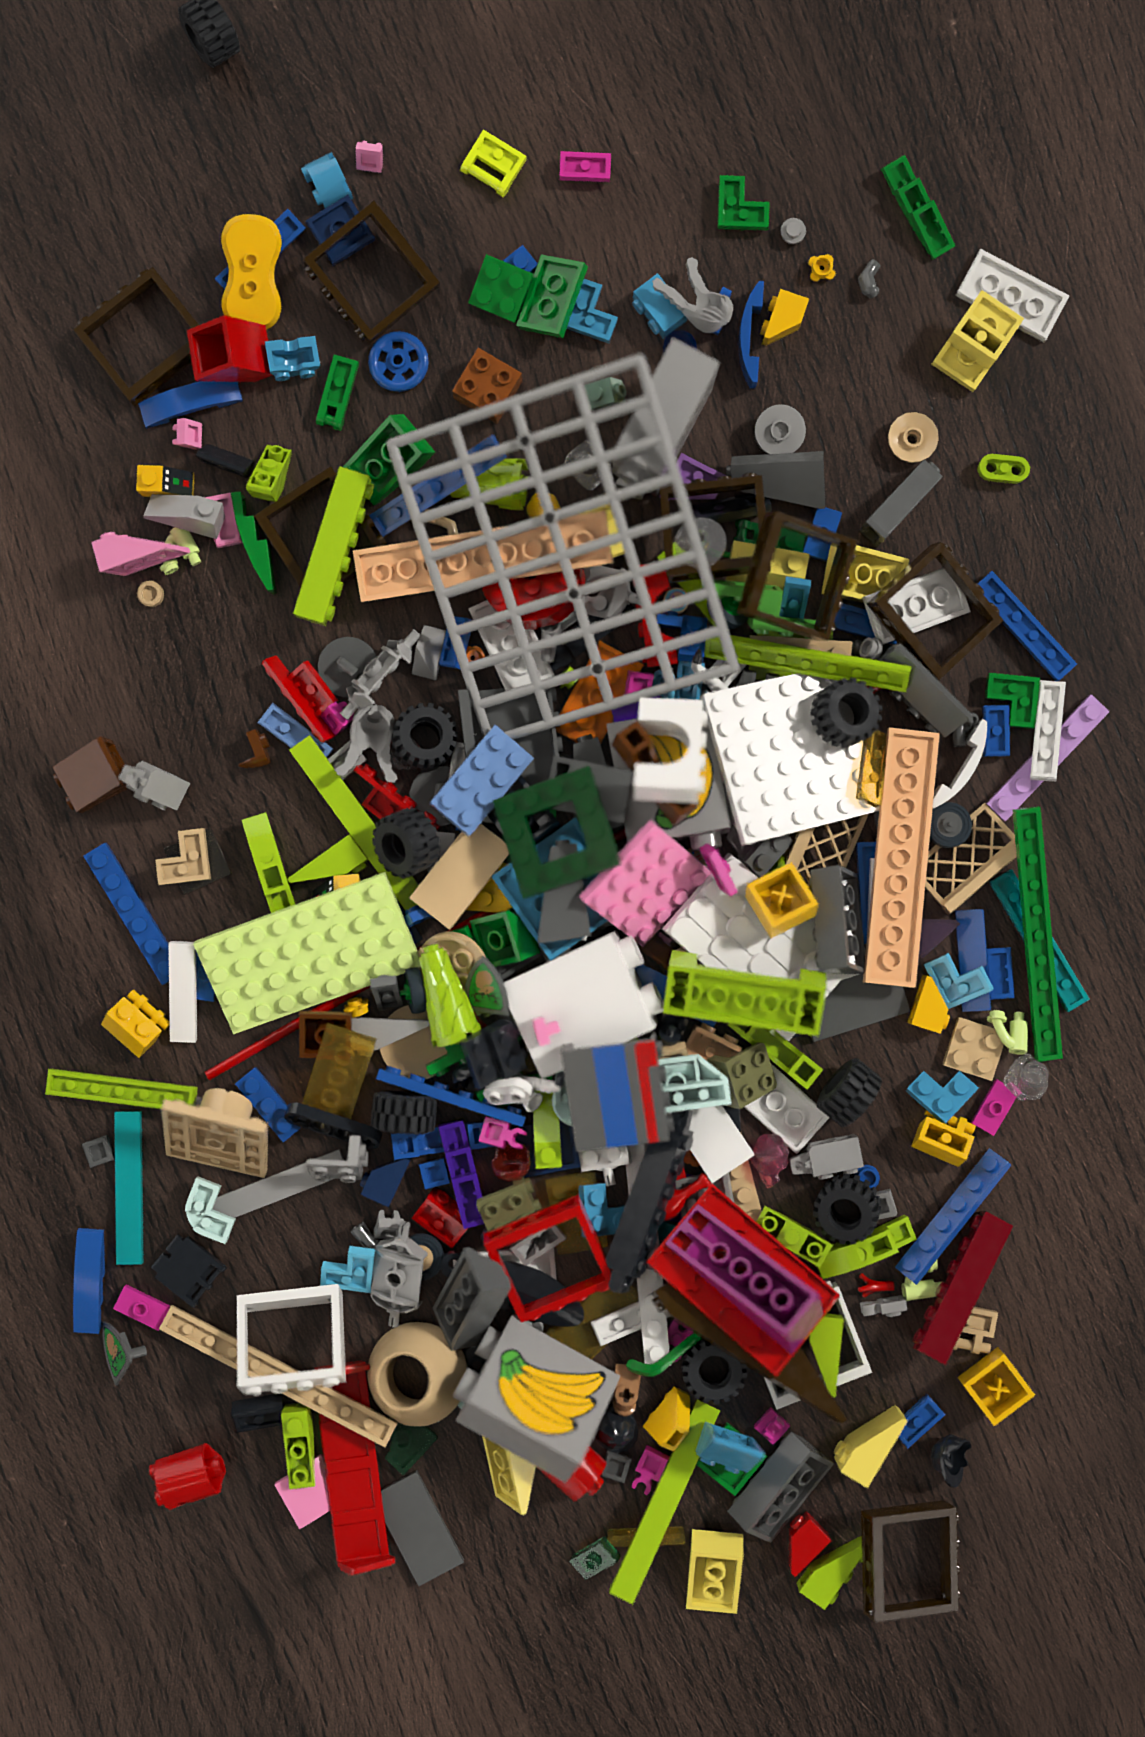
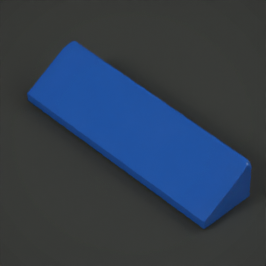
M984 910L955 911L959 975L983 966L989 978ZM990 992L962 1003V1011H990Z

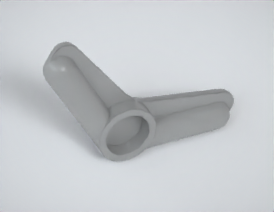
M575 611L558 624L541 627V639L560 634L578 621ZM557 646L541 650V659L547 663H552L555 659Z

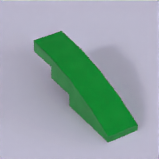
M903 155L880 168L905 217L931 258L935 259L955 247L935 201H930L920 177H915L906 156Z
M231 492L235 520L246 552L266 589L271 594H276L271 544L267 539L260 540L258 521L254 515L247 516L245 496L242 492Z

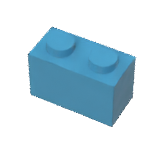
M657 273L633 291L634 301L632 304L640 315L644 313L648 318V325L653 333L656 335L659 333L664 339L685 323L688 318L681 310L677 309L676 305L671 304L670 300L666 299L663 294L654 291L652 280L659 278L663 281Z

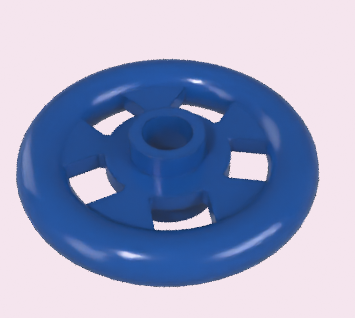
M396 331L383 335L374 343L370 350L368 364L372 377L381 387L394 392H403L416 387L423 380L428 370L429 359L425 346L417 337L406 332ZM403 342L404 348L393 349L392 343ZM415 350L418 360L411 362L408 353ZM381 351L388 353L385 363L378 361ZM401 357L403 361L397 365L394 363V359ZM411 368L415 374L405 380L402 374ZM387 369L396 374L392 380L383 375Z

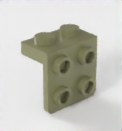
M757 1042L730 1058L714 1055L707 1059L711 1065L728 1078L731 1104L723 1106L741 1109L777 1087L764 1043Z
M521 1170L512 1173L513 1186L477 1200V1208L488 1232L542 1210L539 1199L534 1200L531 1194L534 1192V1188L530 1178H524Z

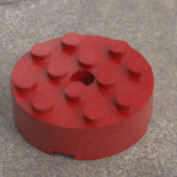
M584 568L573 569L577 585H585ZM562 571L540 574L529 580V576L509 579L517 606L568 589ZM499 582L482 587L486 599L496 612L507 610ZM566 601L520 617L524 629L537 630L538 628L551 624L555 625L563 621L574 611V606L571 601ZM511 619L506 620V622L512 625Z

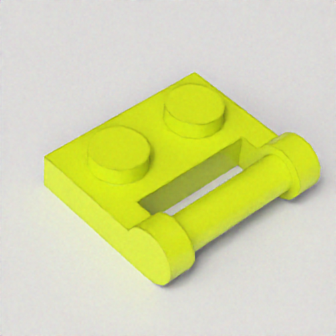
M483 130L462 163L460 171L466 175L471 174L495 189L498 195L505 197L527 158L526 155ZM479 159L505 177L502 181L498 180L474 165L475 161Z

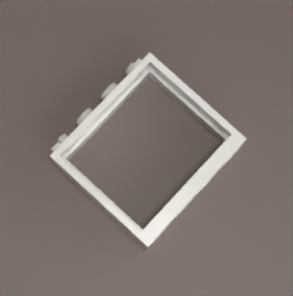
M825 1281L840 1295L835 1303L840 1315L843 1316V1324L857 1357L856 1361L838 1368L837 1386L870 1374L872 1371L839 1286L836 1282ZM820 1374L819 1377L825 1384L822 1374ZM764 1377L776 1409L800 1401L799 1398L784 1389L777 1391L775 1383Z
M339 1284L237 1295L238 1388L243 1394L258 1396L262 1391L284 1393L289 1388L310 1390L316 1385L330 1388L332 1385L346 1382L343 1292ZM331 1303L334 1368L248 1378L247 1312Z

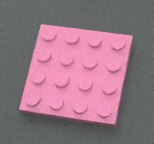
M651 820L619 853L622 866L600 873L579 896L583 902L622 932L632 936L642 947L646 945L711 874V871Z

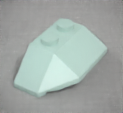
M699 1054L659 1059L660 1066H665L667 1081L663 1082L664 1091H669L671 1105L666 1107L667 1112L731 1104L728 1078Z

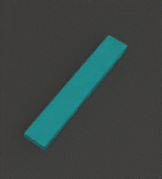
M1009 869L989 881V884L1024 941L1019 880L1013 870ZM1052 937L1057 997L1065 1011L1070 1012L1090 1000Z
M142 1111L114 1112L116 1265L143 1264Z

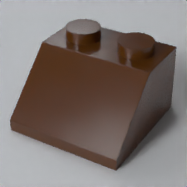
M300 1011L299 1058L351 1059L352 1013Z

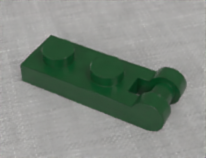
M737 519L735 524L737 533L736 537H733V542L740 541L757 544L759 537L758 523ZM782 527L776 548L803 553L805 535ZM747 531L754 532L753 540L746 538Z

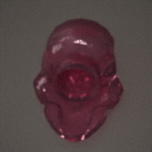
M764 1134L760 1136L753 1148L755 1155L750 1158L766 1188H771L780 1181L778 1174L789 1163L788 1146L778 1134Z

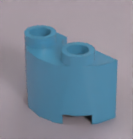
M332 152L301 168L307 183L312 181L316 188L312 193L318 206L323 204L327 208L346 195H349L351 200L354 199Z
M315 336L301 337L293 341H265L269 370L275 376L276 381H285L290 379V376L300 375L301 378L315 376L314 370L320 367Z

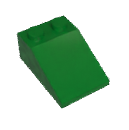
M404 414L389 415L343 466V468L369 475L372 481L371 484L374 485L370 498L373 505H377L400 486L387 448V441L417 430ZM425 439L399 447L407 475L416 473L435 453L434 449Z

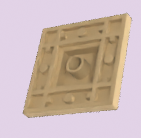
M219 1088L207 1090L199 1107L187 1105L180 1100H165L162 1106L167 1156L265 1178L267 1172L268 1123H263V1121L257 1118H250L253 1106L246 1097L233 1091L226 1092L225 1089Z

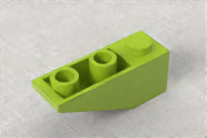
M301 1403L285 1404L281 1412L289 1489L315 1487L312 1410Z
M862 1536L811 1562L797 1582L799 1592L824 1610L828 1604L832 1605L839 1595L838 1590L843 1583L846 1584L850 1581L854 1573L853 1569L858 1562H862Z

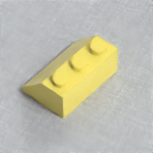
M734 541L729 559L753 556L756 544ZM776 548L771 563V572L768 573L766 584L779 586L783 590L786 576L805 579L809 554ZM748 574L727 576L726 580L746 582Z

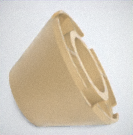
M427 1322L404 1323L388 1331L377 1342L369 1358L368 1364H370V1369L367 1370V1379L375 1403L388 1417L408 1426H426L444 1419L458 1406L460 1400L454 1398L453 1394L467 1370V1362L462 1349L450 1350L441 1327ZM400 1355H411L419 1359L426 1367L429 1374V1389L424 1399H411L402 1394L394 1382L393 1369Z

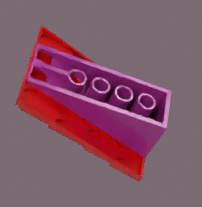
M712 1183L647 1261V1264L775 1377L780 1374L840 1297L839 1293Z

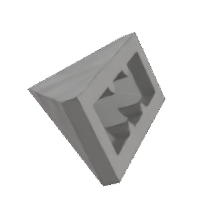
M424 625L415 649L413 675L437 681L440 669L439 660L446 630Z
M555 1225L516 1241L510 1245V1250L526 1266L564 1241L566 1235Z

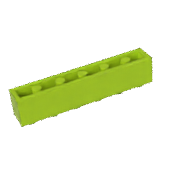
M339 467L293 614L297 618L326 626L327 621H332L335 613V606L332 605L335 596H340L343 582L340 580L343 572L347 573L351 558L348 557L350 548H355L359 534L355 532L358 523L362 524L365 518L366 509L363 507L366 499L370 500L373 493L374 485L371 484L372 481L369 475Z

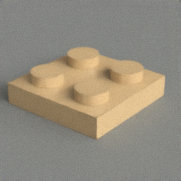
M957 1017L942 1065L992 1081L1004 1044L994 1028Z

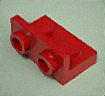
M437 1187L431 1190L411 1218L451 1248L455 1246L468 1229H463L457 1202Z

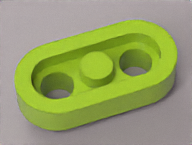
M988 454L980 460L978 473L986 481L1017 484L1028 477L1030 465L1023 457ZM992 465L994 472H988L986 466ZM1012 467L1019 470L1018 475H1014L1011 472Z

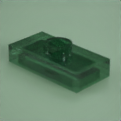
M604 1536L573 1554L569 1562L587 1580L616 1564L621 1554Z

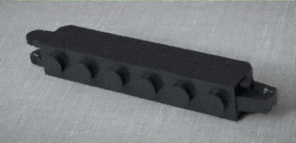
M692 1110L674 1111L671 1113L674 1131H670L669 1141L648 1143L605 1260L607 1266L613 1269L608 1284L612 1292L627 1293L634 1277L640 1278L641 1274L647 1269L648 1255L657 1242L656 1233L659 1225L665 1220L667 1203L675 1193L674 1184L677 1176L683 1171L685 1154L690 1150L693 1143L692 1135L694 1132L689 1130L693 1114Z

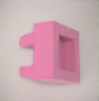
M367 141L357 142L356 170L381 173L383 168L382 144H369Z
M186 418L177 419V424L173 425V430L177 431V439H173L172 443L193 450L201 449L202 423Z
M543 1017L531 1019L537 1042L540 1046L550 1044L549 1035L560 1032L557 1021L545 1023Z

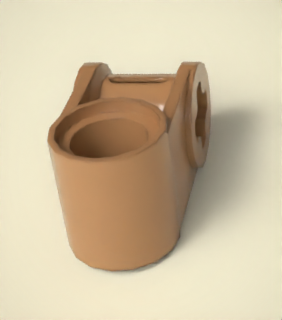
M615 1363L614 1373L620 1375V1378L614 1389L613 1408L618 1415L629 1416L633 1414L636 1408L641 1375L627 1370L626 1364Z

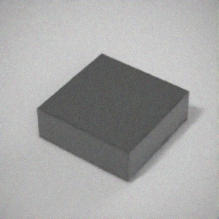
M108 1135L82 1144L90 1168L115 1159Z
M607 1450L604 1458L607 1464L600 1476L625 1483L632 1457Z

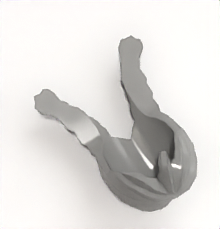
M693 257L687 259L686 268L688 280L697 296L696 305L688 303L673 287L664 284L661 279L655 278V280H652L654 291H658L666 299H669L670 303L676 305L677 309L681 310L688 320L702 332H716L723 325H726L732 317V301L726 295L710 292L705 287V283L702 281V277L697 270L698 261Z
M375 704L359 708L356 711L349 731L350 750L345 757V762L341 766L336 767L337 775L346 777L347 773L355 767L362 751L370 747L377 753V760L381 771L384 773L385 781L394 783L397 780V775L391 769V756L389 754L393 741L392 734L395 727V719L392 713L384 706H377Z

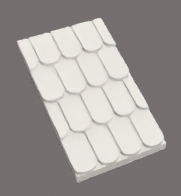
M727 853L724 859L731 868L729 875L738 892L731 897L719 889L711 873L705 882L693 892L662 928L665 933L688 953L698 954L697 961L702 966L799 980L800 969L819 971L815 963L817 943L813 938L814 927L805 921L770 938L745 898L747 884L759 878L741 861ZM826 974L827 988L825 998L845 974ZM775 1030L788 1041L795 1035V1032Z

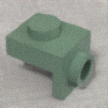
M607 377L584 385L591 411L626 402V388L622 380Z

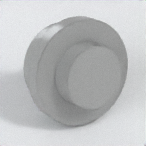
M797 218L787 219L781 226V237L789 244H797L804 239L806 227Z
M878 638L865 639L859 649L861 657L871 660L879 659L883 652L882 642Z

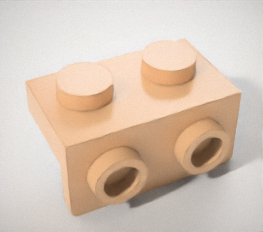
M703 1022L701 1026L694 1025L686 1041L688 1055L699 1054L706 1061L714 1055L730 1058L738 1054L742 1047L737 1045L738 1039L728 1034L721 1037L715 1034V1028Z

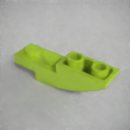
M264 812L242 819L270 912L273 913L295 905L267 813Z
M902 1215L875 1228L870 1236L867 1235L866 1239L862 1242L858 1239L857 1243L850 1245V1241H846L845 1245L839 1244L840 1242L834 1244L821 1268L816 1266L821 1279L844 1274L873 1264L898 1253V1248L917 1240L908 1216Z

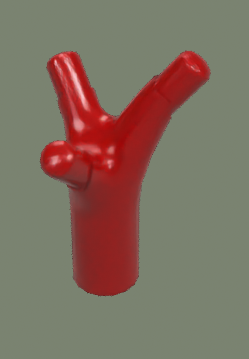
M863 1273L859 1275L867 1284L858 1288L859 1292H863L862 1296L864 1298L874 1292L894 1291L893 1281H875L867 1278Z

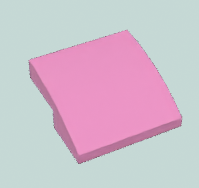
M322 1454L315 1457V1487L289 1489L288 1475L274 1484L299 1529L330 1511L325 1475L326 1469Z

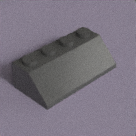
M891 644L883 650L882 655L877 661L911 666L906 692L889 690V694L898 702L902 700L908 706L907 712L916 720L920 718L926 724L924 728L927 732L940 733L939 737H946L973 717L902 644Z
M840 865L812 869L811 878H809V888L818 903L816 916L814 917L815 928H813V938L817 943V953L815 954L816 966L819 968V971L826 972V974H864L865 951L858 874Z
M464 1248L433 1306V1311L451 1351L478 1346L511 1288L510 1279L505 1274L502 1265L471 1248Z
M790 1432L789 1435L782 1439L780 1446L774 1454L766 1459L764 1466L758 1474L750 1479L748 1486L742 1494L735 1498L727 1512L747 1533L771 1543L834 1463L803 1437Z

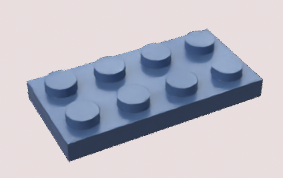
M494 725L429 804L469 837L493 809L494 804L492 800L503 797L534 758L499 727Z

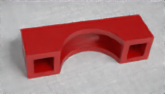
M666 570L643 577L651 604H655L663 593L670 590ZM636 604V609L642 608L641 605ZM643 618L642 622L638 623L639 637H644L646 648L653 646L646 620ZM660 631L663 642L675 639ZM677 649L667 652L670 665H678ZM657 655L642 660V663H647L648 668L660 667Z

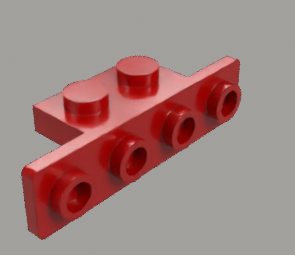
M275 655L264 659L262 665L265 667L266 673L280 687L283 696L290 700L296 708L299 717L304 719L311 728L314 737L319 739L321 743L333 739L335 735L321 715L329 705L335 701L338 702V699L309 661L303 662L290 674L278 656Z
M356 765L353 769L374 786L361 805L379 819L405 808L417 809L416 806L418 804L412 798L406 795L402 797L396 792L398 788L394 784L386 781L383 782L376 776L378 774L377 771L369 765ZM425 811V817H429L432 821V826H435L438 831L440 826L436 824L437 818Z

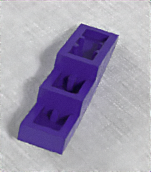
M463 1119L440 1124L438 1128L463 1229L484 1224L476 1204L477 1200L482 1198Z

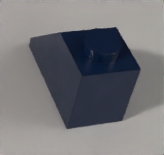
M411 1158L397 1159L374 1167L370 1174L365 1172L359 1185L363 1187L361 1195L389 1207Z

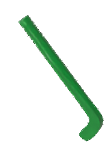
M693 1333L656 1363L645 1364L630 1359L626 1364V1368L630 1372L642 1376L658 1375L703 1338Z

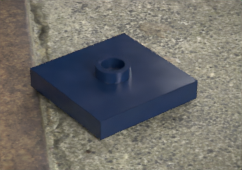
M346 195L305 222L318 244L321 245L357 215L359 211L349 195ZM364 221L325 255L332 266H335L375 241V237Z

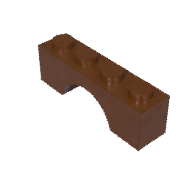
M635 721L619 732L611 743L628 768L634 771V775L636 764L662 765L655 753L653 740L638 721ZM699 800L698 803L654 801L673 826L694 813L701 804Z

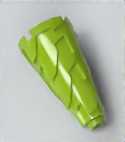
M504 459L476 477L480 493L528 478V476L521 473L522 470L528 471L526 459ZM467 484L451 493V497L461 499L470 497ZM528 489L486 502L485 504L497 505L503 509L522 511L524 510L523 506L526 504Z
M432 944L423 947L424 952L421 953L422 958L419 959L424 978L426 1009L432 1036L431 1042L433 1047H442L458 1043L466 1038L468 1033L474 1034L481 1030V1026L477 1022L469 999L462 988L457 974L453 970L447 951L443 947L439 948L438 944Z

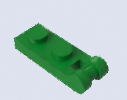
M333 355L316 418L317 425L325 426L326 424L333 426L335 430H342L359 367L358 361ZM329 408L337 410L335 416L328 415Z

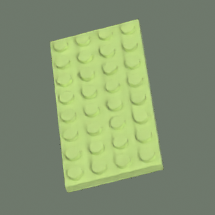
M385 872L204 937L193 943L233 1034L371 985L370 979L377 978L378 976H398L404 974L405 969L421 968L419 953Z

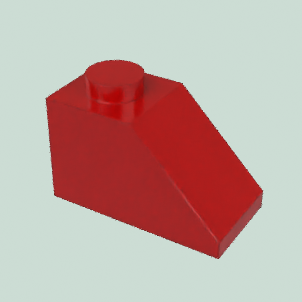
M807 1511L803 1515L799 1514L796 1516L789 1528V1567L795 1577L831 1542L829 1533Z

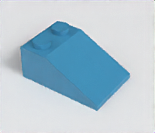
M706 1421L695 1450L697 1455L701 1457L700 1461L715 1466L716 1462L725 1465L724 1469L739 1474L740 1471L749 1472L764 1456L763 1450L753 1437Z

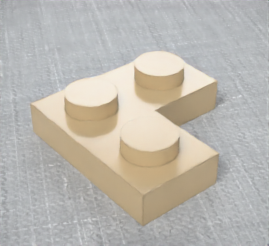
M205 828L178 831L181 857L155 860L158 885L211 879Z

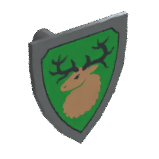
M482 956L473 965L465 985V993L473 1011L509 1016L507 991L502 978L492 963L485 956Z
M104 1321L102 1322L104 1351L115 1386H117L130 1366L132 1359L146 1356L147 1350L145 1346L131 1349L125 1332L119 1333L111 1324Z

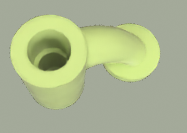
M176 527L170 530V535L165 543L189 548L190 553L183 555V558L189 559L192 566L201 563L198 556L200 550L191 533ZM177 559L163 562L160 570L164 571L165 575L179 569Z
M999 1010L990 1011L987 1021L993 1023L998 1037L1009 1048V1052L1017 1055L1026 1054L1028 1022L1024 1021V1013L1014 1012V1020L1010 1021V1032L1008 1034L1003 1025L1007 1021L1005 1012Z
M937 1260L928 1270V1273L938 1269ZM906 1277L905 1282L901 1286L902 1295L906 1301L936 1297L935 1293L941 1282H934L933 1279L921 1280L916 1285Z

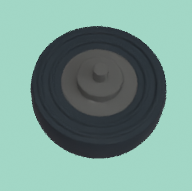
M945 802L932 809L930 840L934 844L943 848H953L967 840L971 833L972 820L964 807L957 803Z

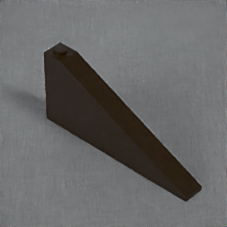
M668 1282L652 1292L654 1297L652 1303L659 1313L663 1311L667 1317L835 1422L844 1423L847 1421V1418L801 1347L780 1374L775 1377Z

